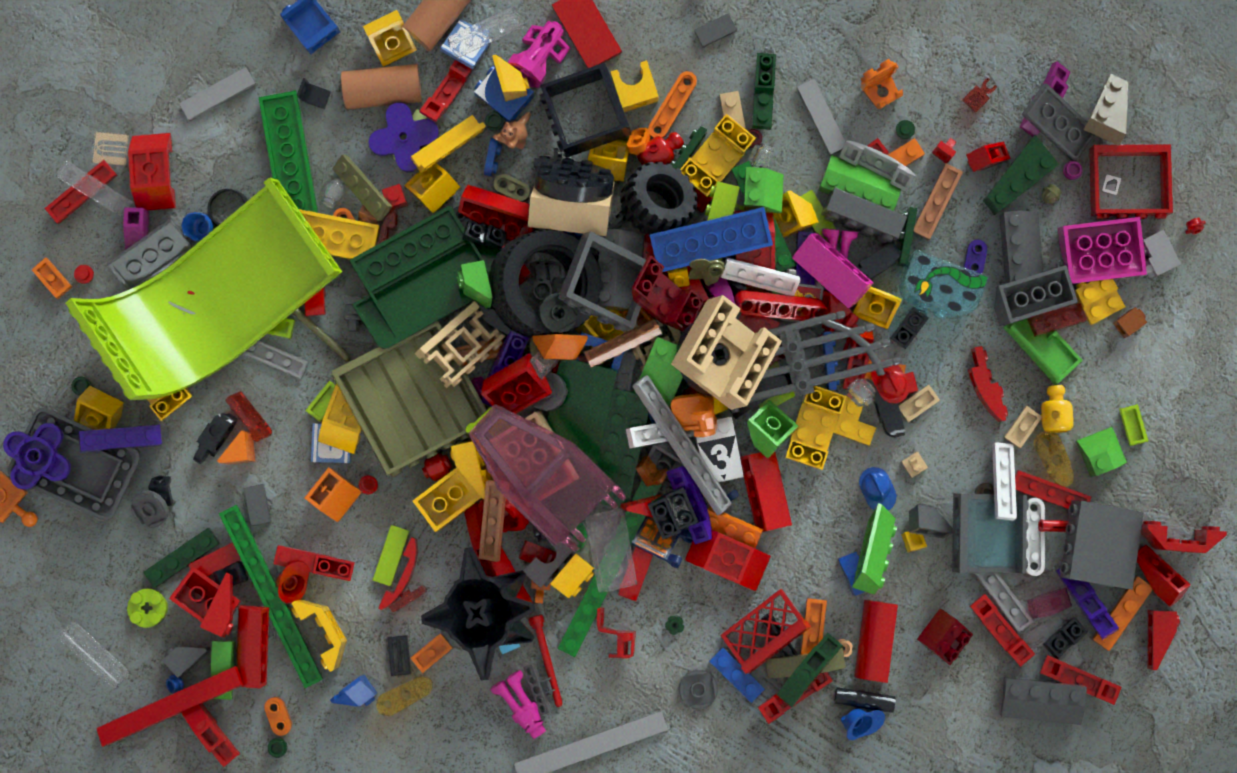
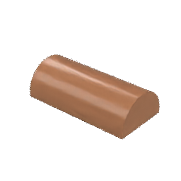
M423 0L402 27L420 45L431 52L471 0Z
M418 64L342 71L341 73L342 93L347 110L389 106L394 103L422 102Z

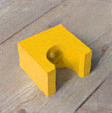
M647 60L640 64L642 79L635 85H627L622 82L618 70L610 72L624 112L658 102L659 96Z

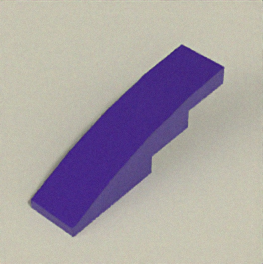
M1059 568V569L1056 570V572H1057L1058 576L1060 577V574H1061V573H1060V568ZM1060 578L1102 640L1119 630L1118 625L1109 615L1107 608L1095 594V590L1089 582Z

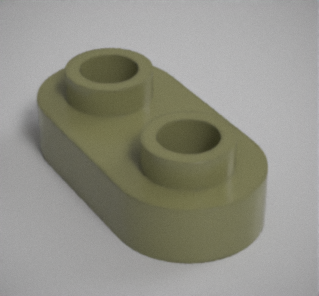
M500 174L494 179V188L498 193L521 202L529 199L530 188L526 183L506 174ZM502 182L507 183L505 188L500 187ZM519 190H523L524 195L519 196L517 192Z

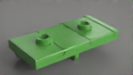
M1041 314L1006 324L1003 327L1054 385H1057L1083 361Z

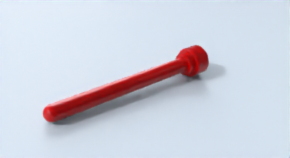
M543 614L528 618L529 625L532 626V629H535L547 677H551L549 682L552 689H555L552 694L555 706L561 707L563 703L542 628L545 622Z

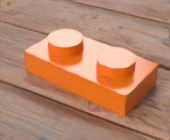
M915 138L888 154V156L904 166H908L925 155Z
M46 257L32 269L33 273L56 299L62 297L73 287Z
M440 633L410 659L424 673L453 647L443 634Z

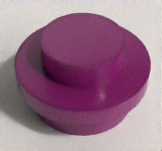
M1069 161L1063 167V174L1069 180H1076L1082 175V166L1077 161Z

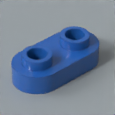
M494 138L490 140L484 168V175L490 177L493 176V173H497L498 162H496L497 155L501 154L502 144Z

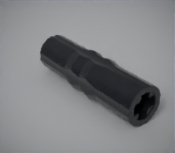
M839 687L836 688L834 699L835 704L891 713L894 712L896 702L895 696Z

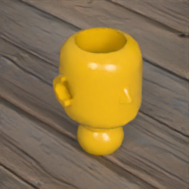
M1048 386L1046 392L1049 396V401L1041 404L1042 428L1048 433L1068 432L1072 430L1074 425L1072 404L1067 400H1063V395L1065 394L1064 386Z

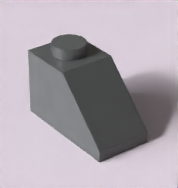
M917 504L916 507L909 510V533L945 538L953 533V528L936 508L928 507L927 504Z
M173 646L165 653L166 657L162 661L179 678L187 673L211 649L201 646H179L176 648Z

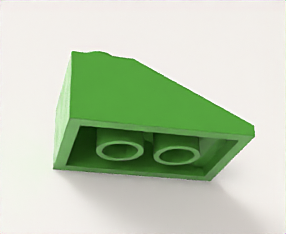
M656 337L639 380L648 375L668 407H670L671 401L683 378L680 371L671 365L676 356L677 345Z

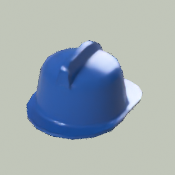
M878 467L867 468L862 472L859 485L867 504L873 510L878 503L882 504L887 510H890L896 503L897 495L888 474Z
M858 708L853 709L849 714L841 718V722L847 730V738L855 740L876 732L884 724L885 714L880 710L866 712Z

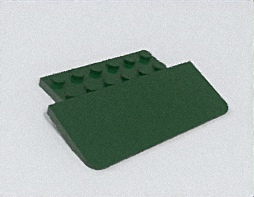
M450 205L349 260L369 294L353 303L352 307L380 348H390L474 301L463 294L462 288H459L457 284V272L460 271L462 264L484 260L489 278L488 273L491 271V264H493V260L500 250L463 239L462 236L465 228Z
M564 359L559 364L557 374L564 380L568 389V395L559 408L549 411L547 422L557 438L572 444L613 485L605 492L569 457L580 478L550 495L548 500L553 513L585 522L589 502L620 508L622 503L630 501L636 474L635 468L638 464L641 447L629 448L626 429L646 425L649 411L637 393L614 388L617 370L600 365L590 367L588 362Z

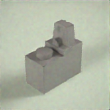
M1164 230L1143 240L1146 271L1149 279L1181 265ZM1145 275L1136 276V277H1137V279H1139V278H1141V277H1143V276H1145Z

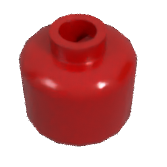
M438 453L424 460L422 471L426 478L430 477L433 481H438L450 473L452 464L447 455Z

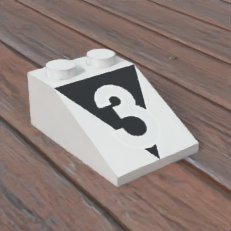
M732 417L718 419L715 435L695 437L698 452L718 482L742 478L744 476Z

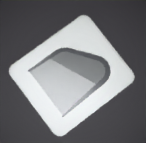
M1106 175L1102 191L1117 195L1121 178Z

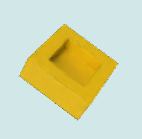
M909 531L901 534L908 553L927 547L923 535L909 533Z

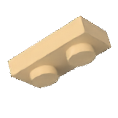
M739 91L720 94L723 117L727 114L743 128H746Z
M927 385L901 403L899 410L908 423L939 402L940 399L930 385Z
M1025 406L1003 438L1021 449L1042 419V416L1028 406Z

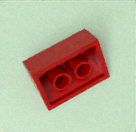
M530 353L483 381L481 395L495 409L499 408L511 415L519 413L552 394L542 366Z
M192 567L169 599L202 622L220 585L195 567ZM233 596V615L241 602L235 596Z

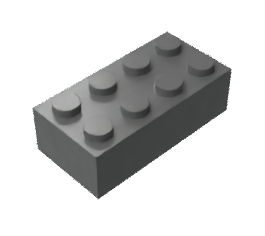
M834 188L829 193L821 213L828 222H839L842 224V227L848 230H853L854 228L859 230L861 235L866 237L874 236L878 238L877 241L887 245L899 238L907 216L838 188Z

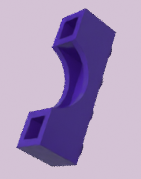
M160 425L79 431L78 433L80 453L116 448L152 447L162 444Z

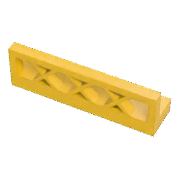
M471 115L410 158L422 174L481 134L486 125L483 122L479 124L475 117Z

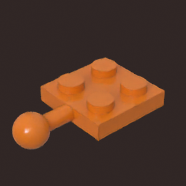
M0 471V522L4 523L10 514L14 512L22 518V523L26 527L36 525L38 521L37 515L34 512H26L18 506L28 492L25 489L15 487L11 479Z

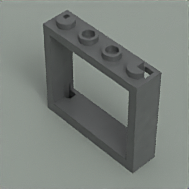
M591 231L582 234L558 299L564 301L569 307L581 309L580 312L585 315L597 317V320L601 323L613 325L616 330L623 332L632 330L641 306L634 302L633 299L626 318H623L573 292L590 247L638 271H641L646 259Z

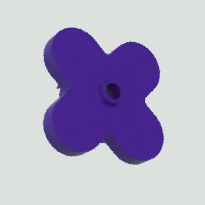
M394 103L386 111L387 128L376 130L371 134L369 147L378 156L394 154L396 163L402 171L407 173L415 172L418 168L410 157L420 151L422 147L436 140L439 137V129L429 119L414 121L411 110L407 105ZM402 135H407L406 139H400Z
M45 423L38 427L32 437L18 431L11 432L5 437L3 442L4 451L16 461L11 471V481L15 487L31 489L38 483L41 476L51 481H62L68 477L71 471V464L66 457L57 452L64 437L63 431L59 426ZM37 453H39V458H38V460L36 459V454H37Z

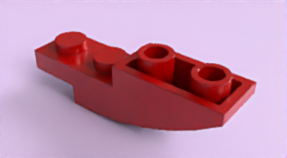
M982 346L971 349L975 367L968 369L973 388L991 416L998 422L1006 421L1008 411L1006 405H1003L1002 402L1004 397L1003 389L999 386L998 382L990 384L992 374L986 365V361H988L987 352L983 350Z
M277 545L273 561L274 565L284 567L293 562H304L309 567V572L346 581H351L355 564L352 561Z
M203 703L182 712L183 717L197 738L223 767L240 755V752L216 724L218 722Z

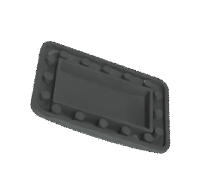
M37 409L25 433L32 437L38 427L45 423L59 426L63 431L64 437L57 452L69 460L71 471L68 477L62 481H51L41 476L38 483L32 489L100 520H110L113 518L140 462L139 451L133 447L80 453L79 431L94 429L49 409ZM39 453L36 454L37 460L39 458ZM12 458L7 470L10 478L11 471L16 464L14 458Z

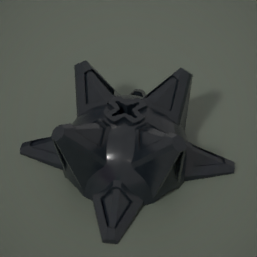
M473 547L465 548L460 577L454 582V585L445 596L444 603L421 615L422 624L448 632L450 638L455 640L463 650L469 652L480 680H489L494 653L497 647L530 643L534 639V634L521 622V619L533 613L535 606L531 602L516 598L526 579V573L521 570L494 577L488 576Z

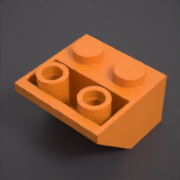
M328 467L304 499L336 522H339L362 492L333 468Z

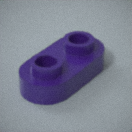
M974 240L967 247L963 270L968 271L971 276H978L983 273L987 255V245L985 242ZM975 246H979L981 252H976ZM976 265L977 271H973L971 266Z

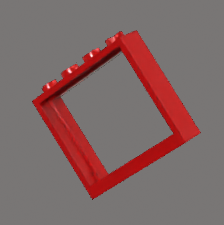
M1171 144L1093 145L1089 148L1091 217L1097 216L1099 220L1109 219V216H1116V219H1127L1128 216L1140 217V219H1147V216H1155V219H1166V216L1173 213ZM1098 156H1160L1161 209H1100Z

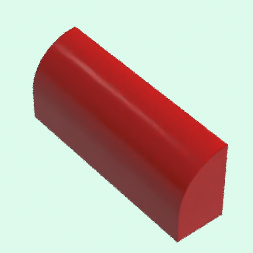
M761 452L740 457L755 526L763 529V532L791 526V517L776 452L769 458Z
M864 600L855 678L888 683L898 609L897 604Z
M238 606L236 667H238L243 682L241 687L259 689L267 685L269 607Z

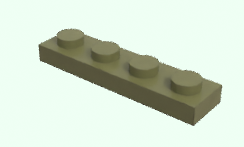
M341 155L332 170L375 219L382 221L392 208V205L347 155Z

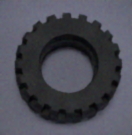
M648 162L645 165H640L622 187L620 195L622 212L626 213L625 218L627 221H631V226L641 230L640 233L644 235L686 226L697 209V194L694 192L693 184L689 182L687 175L684 176L681 173L680 169H675L672 167L673 165L668 163L664 165L663 162H655V164ZM647 191L661 195L668 202L670 209L656 205L650 199Z

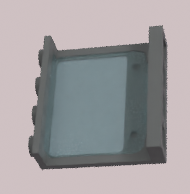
M953 493L952 572L1026 574L1028 560L1026 558L1028 540L1026 537L1029 526L1027 520V510L1029 508L1027 495H1016L1017 519L1013 521L995 519L994 494Z

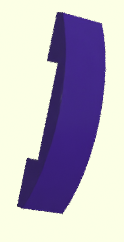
M684 466L667 471L666 473L673 490L681 486L684 487L698 519V523L688 527L694 543L698 544L712 539L709 513L699 487Z

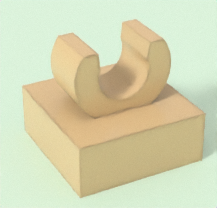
M918 451L901 461L910 478L928 468Z

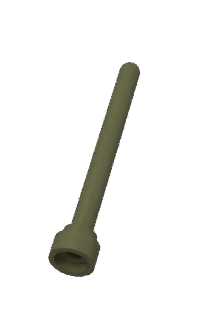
M297 309L292 313L343 360L349 361L351 359V356L305 316L302 311Z

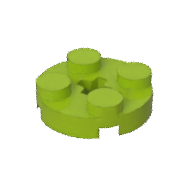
M141 589L133 593L128 601V616L130 621L139 627H154L167 615V600L155 589ZM146 602L149 603V606H152V610H149L148 614L143 610Z

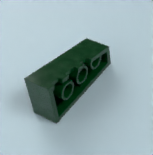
M1036 135L1027 142L984 198L983 202L994 215L1059 165Z

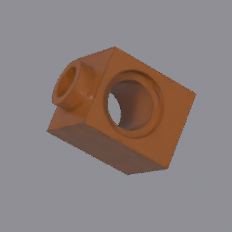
M1135 307L1127 311L1112 324L1123 338H1126L1148 322L1145 320V314Z

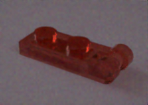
M241 391L226 398L225 401L231 410L235 412L251 432L253 441L258 442L272 435L270 426Z

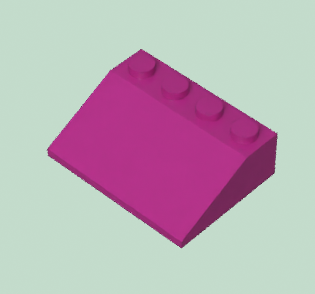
M1140 217L1068 225L1058 228L1060 250L1064 266L1067 265L1072 284L1147 275Z

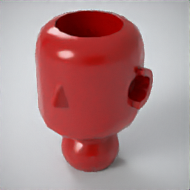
M677 132L670 133L666 140L656 136L647 143L646 149L637 155L641 165H645L648 162H653L654 164L655 162H663L664 165L670 164L674 160L673 151L682 148L684 142Z

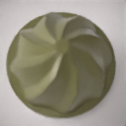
M1049 184L1048 187L1043 189L1042 199L1045 203L1053 204L1059 201L1062 192L1055 185Z

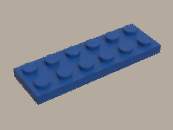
M764 207L649 235L654 257L664 266L662 272L690 266L689 263L696 259H707L710 261L773 245Z

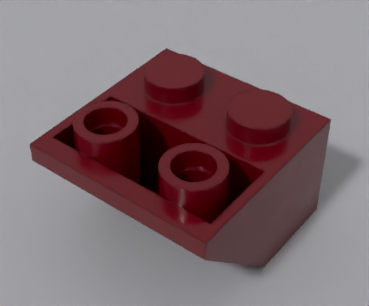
M940 608L917 640L947 664L951 665L958 658L964 646L969 643L973 634L956 618Z

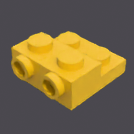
M1113 279L1091 281L1089 283L1082 282L1075 285L1077 288L1074 290L1077 303L1090 325L1126 307L1117 292L1118 287Z

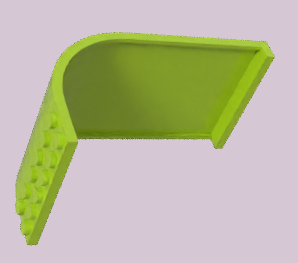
M268 178L263 183L266 185L181 258L148 281L111 297L101 299L70 298L65 303L69 308L70 315L77 320L80 330L88 336L91 346L98 351L101 361L110 369L113 379L120 384L124 395L128 399L146 400L165 397L206 379L238 358L342 273L278 179ZM188 291H192V292H194L195 294H194V295H191V294H188L187 292H188ZM169 302L190 310L195 314H189L169 304Z

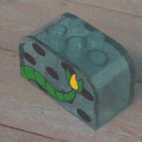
M915 249L909 255L908 264L904 268L899 282V291L906 302L916 306V309L926 313L930 311L934 313L933 316L940 319H945V317L960 319L977 308L989 277Z

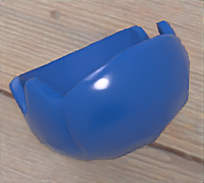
M200 212L188 213L183 218L181 224L184 236L196 242H200L213 231L214 227L210 217Z

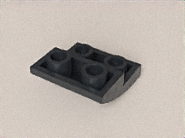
M683 486L648 503L662 539L681 532V529L698 523L696 514Z

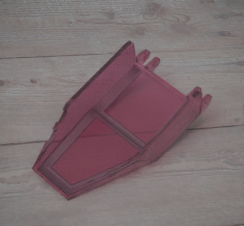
M495 404L469 432L479 455L482 456L488 472L495 481L497 490L553 545L562 542L571 550L576 551L578 546L568 536L572 533L582 543L586 541V538L576 528L604 499L611 507L616 509L618 507L617 502L608 496L611 491L619 499H626V495L621 488L573 442Z

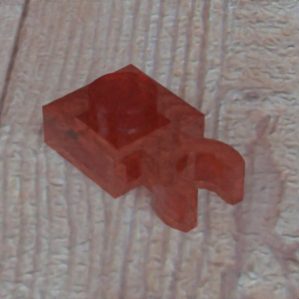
M989 78L983 81L981 89L976 85L962 100L975 113L990 99L987 94L993 93L997 88L996 85L991 89L987 88L986 83L990 80Z

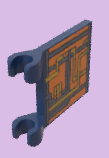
M646 516L631 544L666 561L672 567L679 568L682 558L670 553L679 537L687 543H692L693 538L689 530L681 529L680 533L662 539L653 517Z

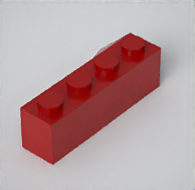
M467 184L460 199L459 213L479 224L484 223L488 226L491 224L507 232L506 239L510 241L535 230L533 227H528L530 204Z

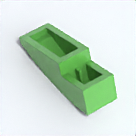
M212 641L211 677L235 666V641ZM233 690L214 699L232 700Z

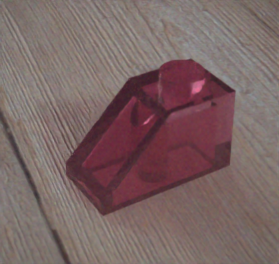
M1061 588L1027 600L1028 609L1033 619L1051 616L1072 606L1067 588Z

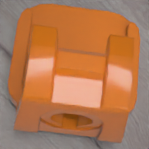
M890 59L882 62L877 71H874L873 68L863 74L864 77L860 79L862 81V91H864L877 109H881L903 96V90L898 91L892 79V75L899 66L897 63L890 61ZM878 85L888 90L886 97L878 95Z
M697 393L679 395L672 399L671 411L684 431L694 430V437H708L716 434L718 425L714 412L713 396Z

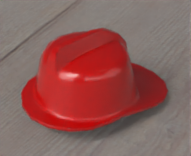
M899 365L884 368L885 375L877 376L876 371H872V381L883 400L895 404L906 399L909 394V384Z
M297 561L289 564L277 577L276 585L281 601L291 604L294 601L300 600L305 594L309 567L304 562Z

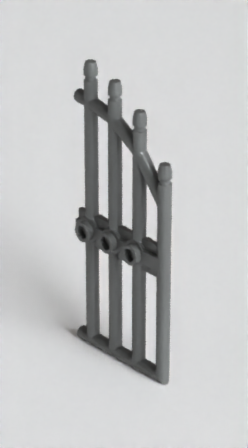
M845 311L769 329L768 331L775 336L780 335L782 346L778 348L774 356L785 354L787 365L766 370L762 379L790 373L792 384L754 393L750 402L794 392L795 397L814 393L813 386L876 371L877 376L885 375L884 368L901 364V357L879 361L875 350L891 346L890 340L869 344L859 334L875 330L874 324L850 328L836 322V319L839 320L846 317ZM819 324L839 331L801 341L799 334L800 329ZM851 337L860 345L859 347L806 360L804 348ZM867 353L872 364L811 379L809 367ZM739 408L732 409V413L739 412Z

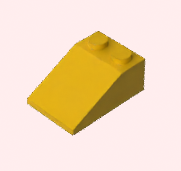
M477 438L464 440L451 446V458L455 461L456 467L482 499H484L486 481H496L489 453Z
M455 468L415 498L413 503L433 530L439 532L482 497L461 471Z

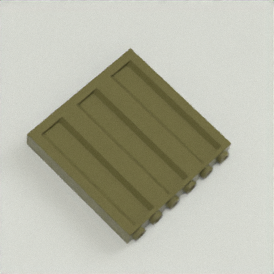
M438 321L390 348L383 349L377 347L331 371L337 386L385 475H391L392 478L401 474L404 467L409 466V468L418 465L421 458L426 456L429 459L438 454L436 450L442 447L446 450L455 445L453 441L459 438L462 441L469 438L471 435L466 432L467 425L474 423L487 411L466 373L460 376L463 380L455 387L450 385L446 388L444 386L445 383L440 380L446 372L434 359L425 364L423 358L419 359L415 355L425 343L442 330ZM444 338L428 353L431 355L437 350L444 357L447 352L442 345L447 340ZM453 359L449 362V365L455 370L449 375L452 379L463 369V366H459Z

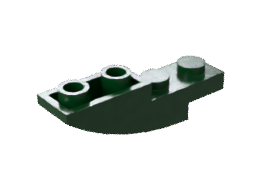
M757 53L752 129L771 130L776 54Z
M827 633L785 682L777 696L792 708L843 645Z

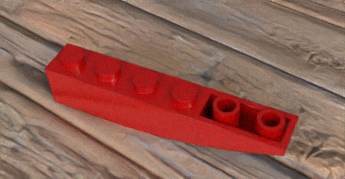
M476 502L464 514L472 547L479 559L483 516L479 514ZM502 545L500 561L479 559L488 576L494 577L515 572ZM522 585L516 598L533 603L530 595Z

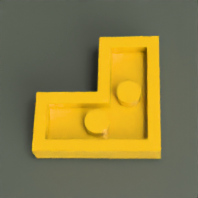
M846 397L833 433L870 446L876 427L858 421L864 402Z

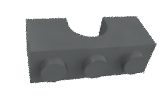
M557 532L549 543L556 549L557 553L553 562L543 563L536 557L524 570L526 575L540 588L543 585L547 587L554 579L552 574L556 570L560 572L567 564L565 559L569 555L573 557L580 549L578 547L579 542L568 532L564 537Z

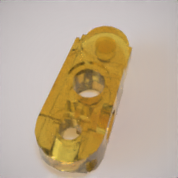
M1052 431L1040 432L1034 439V447L1050 478L1053 479L1055 484L1066 487L1071 485L1074 473L1060 437ZM1044 439H1047L1049 441L1048 446L1045 445L1043 441ZM1054 455L1058 456L1060 460L1057 466L1052 463Z
M420 676L384 692L377 699V710L384 716L396 714L429 695L433 689L432 680L429 677ZM404 689H407L411 692V698L409 700L404 699L402 697V691ZM385 701H391L392 706L386 708L384 705Z

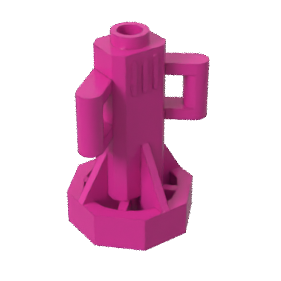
M547 21L544 27L532 25L522 39L523 43L531 45L530 48L519 54L513 53L507 62L520 71L523 78H527L529 87L540 88V85L545 81L546 60L549 56L556 63L561 64L570 50V47L561 38L564 30L558 22ZM535 33H539L536 39H534ZM557 44L561 47L558 54L553 50Z

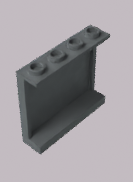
M1071 500L1068 510L1069 520L1066 526V540L1063 545V561L1060 565V578L1133 590L1144 512Z

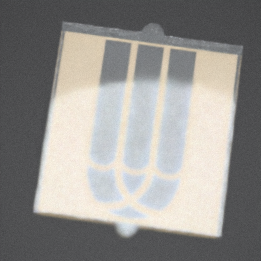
M95 131L94 143L91 146L93 149L91 162L100 163L102 160H105L108 164L126 166L129 135Z

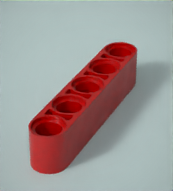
M745 290L738 292L734 297L740 312L745 315L804 321L829 314V310L823 301L817 298Z

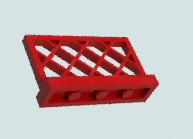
M780 589L720 636L741 664V669L744 673L749 674L802 635L811 626L804 620L783 589ZM780 595L785 601L784 609L774 608L775 599ZM763 608L770 609L768 621L759 619L760 610ZM773 610L783 611L782 623L772 621ZM787 612L794 613L798 621L792 625L785 624ZM747 620L755 621L753 632L744 631V624ZM758 622L768 623L767 635L757 633ZM771 624L781 625V632L778 636L770 635ZM732 632H739L738 644L732 643L727 636ZM743 633L753 635L751 646L742 645ZM756 635L766 637L764 647H755ZM741 647L751 649L750 657L745 661L740 655Z

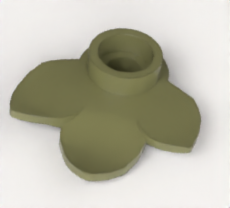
M696 259L689 263L692 269L688 277L689 279H704L705 284L709 286L719 280V277L722 276L725 270V265L720 260Z

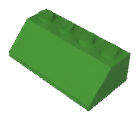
M831 155L818 191L829 195L834 188H838L894 211L901 189L890 184L891 180L860 165L855 166L839 157Z
M877 504L868 519L852 588L874 595L878 589L883 587L885 578L882 577L883 571L886 572L889 560H886L887 554L891 553L893 543H890L891 537L895 536L897 529L894 526L896 518L882 504Z

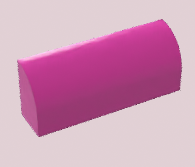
M818 233L810 234L792 257L793 260L847 308L856 304L874 283Z

